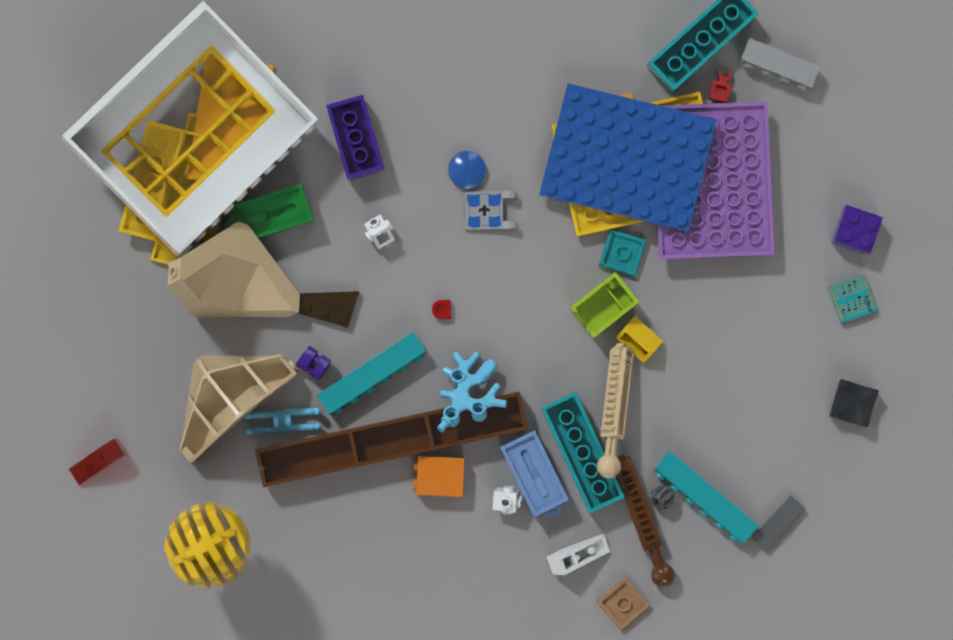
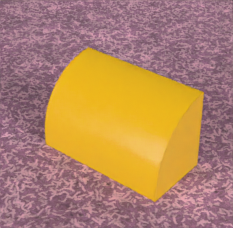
M636 316L615 337L620 343H625L628 347H631L634 355L643 363L663 342Z

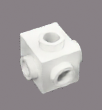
M381 215L372 218L364 224L367 229L365 235L369 242L374 241L378 249L395 240L390 232L393 230L388 219L384 221Z
M514 486L498 487L494 490L492 510L502 511V514L507 515L515 513L519 507H522L523 496H520L521 490L515 489Z

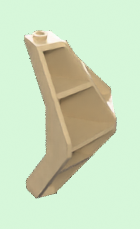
M236 222L184 256L168 262V287L194 316L202 318L290 317L299 312V292L247 224Z
M281 354L273 356L202 355L193 363L183 436L179 450L191 464L196 462L242 418L299 375L296 372L299 368L292 360L288 362Z

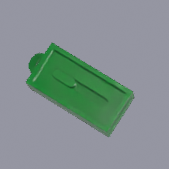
M300 183L234 205L229 211L231 218L226 221L225 229L230 227L232 223L241 222L247 224L260 240L312 223L314 219L303 185Z

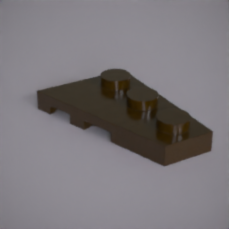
M359 291L299 293L298 314L349 328Z

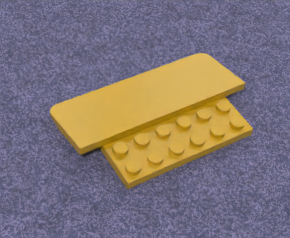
M188 113L184 130L147 120L141 147L164 170H167L192 145L193 135L197 137L202 136L201 134L194 133L197 114ZM145 159L135 167L133 177L145 189L160 176ZM185 159L170 174L185 191L197 181L187 179L188 159ZM166 180L150 193L164 209H168L180 197V194ZM125 204L118 229L119 232L155 241L150 257L152 261L168 264L169 261L180 258V254L176 256ZM221 220L213 228L207 227L204 230L206 234L201 238L204 239V242L217 235Z

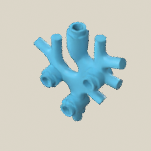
M459 352L453 353L452 357L457 362L459 368L452 370L446 366L442 371L443 374L451 378L452 386L455 390H441L440 397L451 399L452 405L444 409L443 417L441 418L442 422L437 427L439 431L444 432L448 426H457L460 422L459 414L464 410H470L473 420L482 422L487 417L486 409L489 407L506 408L507 400L495 398V395L501 389L498 383H495L483 398L474 399L469 395L471 388L485 384L496 373L498 365L495 361L491 359L485 361L475 374H470L469 370L481 355L478 352H474L468 360H464Z

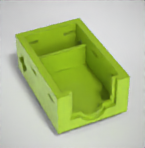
M615 272L569 309L590 336L594 338L638 304L639 301Z

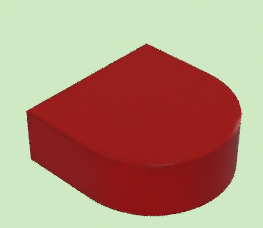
M436 301L432 305L434 317L437 319H451V301Z

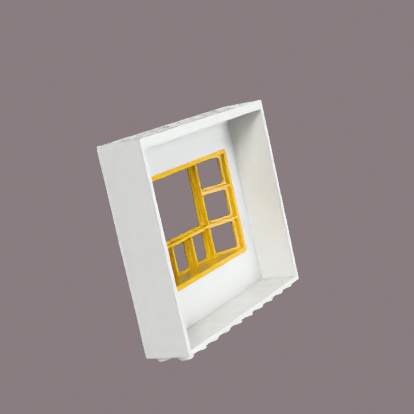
M202 1L62 135V141L176 256L180 253L184 256L192 248L190 244L194 240L198 242L206 234L204 230L207 227L211 229L221 220L218 217L221 213L226 215L234 207L232 203L235 200L239 202L248 193L246 189L249 186L253 188L262 180L260 177L262 173L267 175L276 166L274 162L276 160L280 162L289 153L287 149L290 146L294 148L303 140L301 137L303 133L308 135L317 126L315 122L318 118L219 16ZM210 54H213L227 69L212 86L195 71ZM191 75L226 112L167 170H164L129 133ZM230 75H233L247 89V92L233 106H229L216 92V89ZM251 95L267 110V113L253 127H250L236 113V110ZM229 117H232L246 131L231 148H228L214 134V131ZM207 138H210L224 152V155L209 169H206L192 155ZM122 139H126L140 154L126 168L109 153ZM144 159L160 174L146 189L130 174ZM185 159H188L202 173V176L187 191L170 176ZM164 180L180 194V197L168 209H164L150 194Z

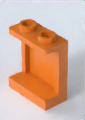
M418 456V460H414V471H417V479H413V491H416V495L463 497L464 458Z

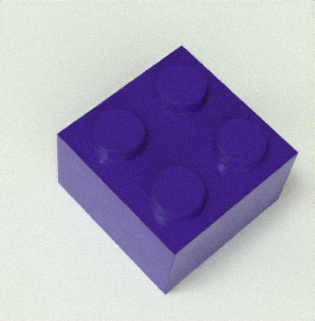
M845 205L831 243L869 255L872 252L883 217Z

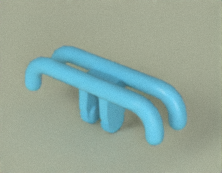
M315 407L250 412L244 417L245 419L273 418L274 426L247 427L245 433L247 435L317 431L322 428L320 423L292 424V417L319 415L321 410Z

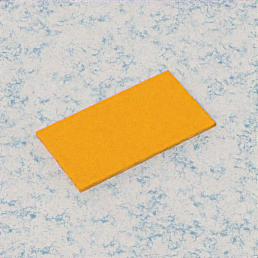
M209 55L204 62L202 78L212 86L227 69L215 56ZM266 65L272 72L274 71V66ZM230 75L216 89V92L229 106H233L247 92V89L233 75ZM202 86L194 133L201 135L226 112ZM251 95L236 110V113L250 127H253L267 113V110ZM229 117L214 131V134L228 148H231L246 133L232 117ZM193 135L192 144L195 143L200 137ZM209 138L192 155L206 169H209L224 155V152ZM189 161L187 179L198 180L202 173ZM249 186L248 189L256 190V186L253 188Z

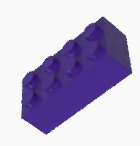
M360 95L326 105L348 181L385 171L364 96Z

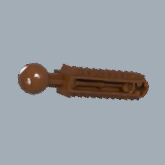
M620 455L617 458L621 462V470L616 477L624 494L643 551L648 550L654 566L651 572V579L658 587H668L675 580V571L672 566L664 562L659 546L663 544L631 457Z

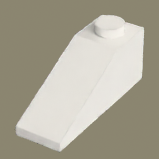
M600 534L560 549L547 556V560L553 574L566 575L609 553L610 549L605 535Z

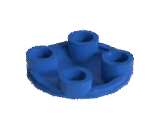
M463 151L452 157L448 173L454 185L470 189L482 183L486 173V166L480 155L471 151Z

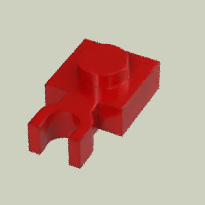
M719 69L717 73L718 81L713 80L708 100L728 103L732 85L726 83L731 76V72L727 73V77H722V69Z

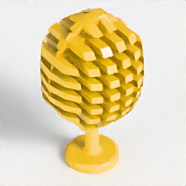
M205 503V508L201 504L191 506V512L185 509L179 513L180 521L176 518L169 526L170 534L167 533L165 537L164 551L169 565L178 579L192 586L196 583L200 588H211V583L215 587L225 585V579L231 582L237 577L236 569L239 572L243 571L247 564L245 555L250 557L252 541L247 526L237 512L224 505H221L220 509L216 503Z

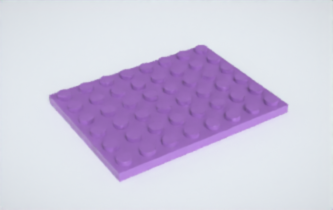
M768 102L664 106L717 119L689 232L657 224L659 260L775 255Z

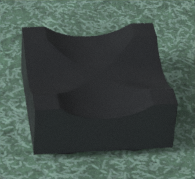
M840 379L829 416L868 427L879 390Z

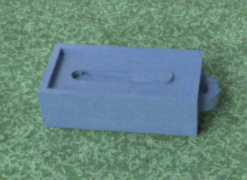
M535 430L501 446L500 449L533 516L535 517L543 513L545 516L553 518L559 515L561 511L560 504L569 499ZM556 508L553 512H548L550 509Z

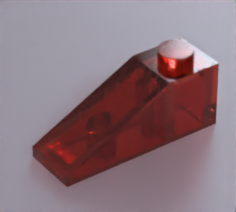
M114 438L75 464L69 471L78 485H81L128 455L119 439Z

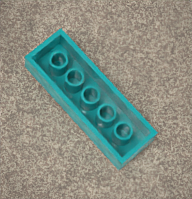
M716 0L648 62L647 67L673 94L750 24L759 13L747 0Z
M574 392L540 408L588 513H592L624 498L616 477L611 479L603 478L597 471L598 460L605 453L577 393Z

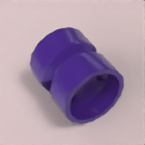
M309 345L297 361L296 366L304 372L309 371V375L318 381L332 361L324 355L319 356L318 351ZM316 360L318 364L316 367H313L312 364Z

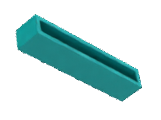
M412 332L317 394V397L329 415L332 413L337 415L345 410L343 406L347 403L352 405L361 399L359 396L364 392L368 395L377 389L375 385L382 381L384 384L393 378L392 374L396 371L399 374L409 368L408 363L413 360L417 363L423 359L426 350L415 333Z
M668 451L654 467L657 471L655 475L663 481L667 479L672 483L670 487L678 494L680 491L686 495L684 499L692 506L697 504L701 508L699 512L706 518L711 516L716 521L714 524L720 530L726 529L730 532L729 537L737 544L739 541L745 543L757 529L758 525L671 451Z

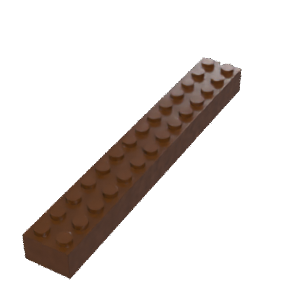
M520 392L495 397L496 399L507 400L506 408L489 407L486 409L487 417L482 422L473 420L470 410L462 411L459 414V424L455 427L448 426L444 432L437 429L438 425L442 422L441 418L445 409L442 408L255 449L258 466H264L265 468L264 470H259L263 487L527 430L528 427Z

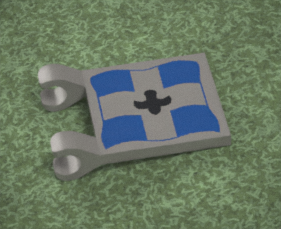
M516 191L465 192V230L517 229L516 221H503V199H516Z

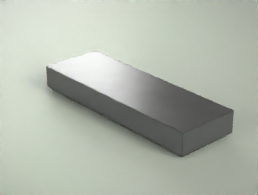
M790 495L751 538L767 551L805 508Z

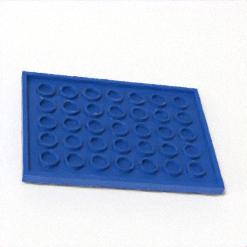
M568 83L539 195L689 232L717 119Z

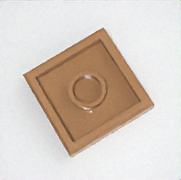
M626 576L596 601L621 631L650 607Z

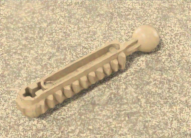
M617 343L610 350L602 427L600 428V437L606 439L605 455L598 460L597 471L603 478L608 479L616 477L621 470V462L616 457L617 441L624 440L634 358L633 349L625 343Z

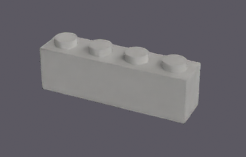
M751 38L748 39L739 61L747 69H758L762 75L767 77L773 75L778 77V81L785 84L793 83L797 89L802 91L810 90L813 87L821 67Z

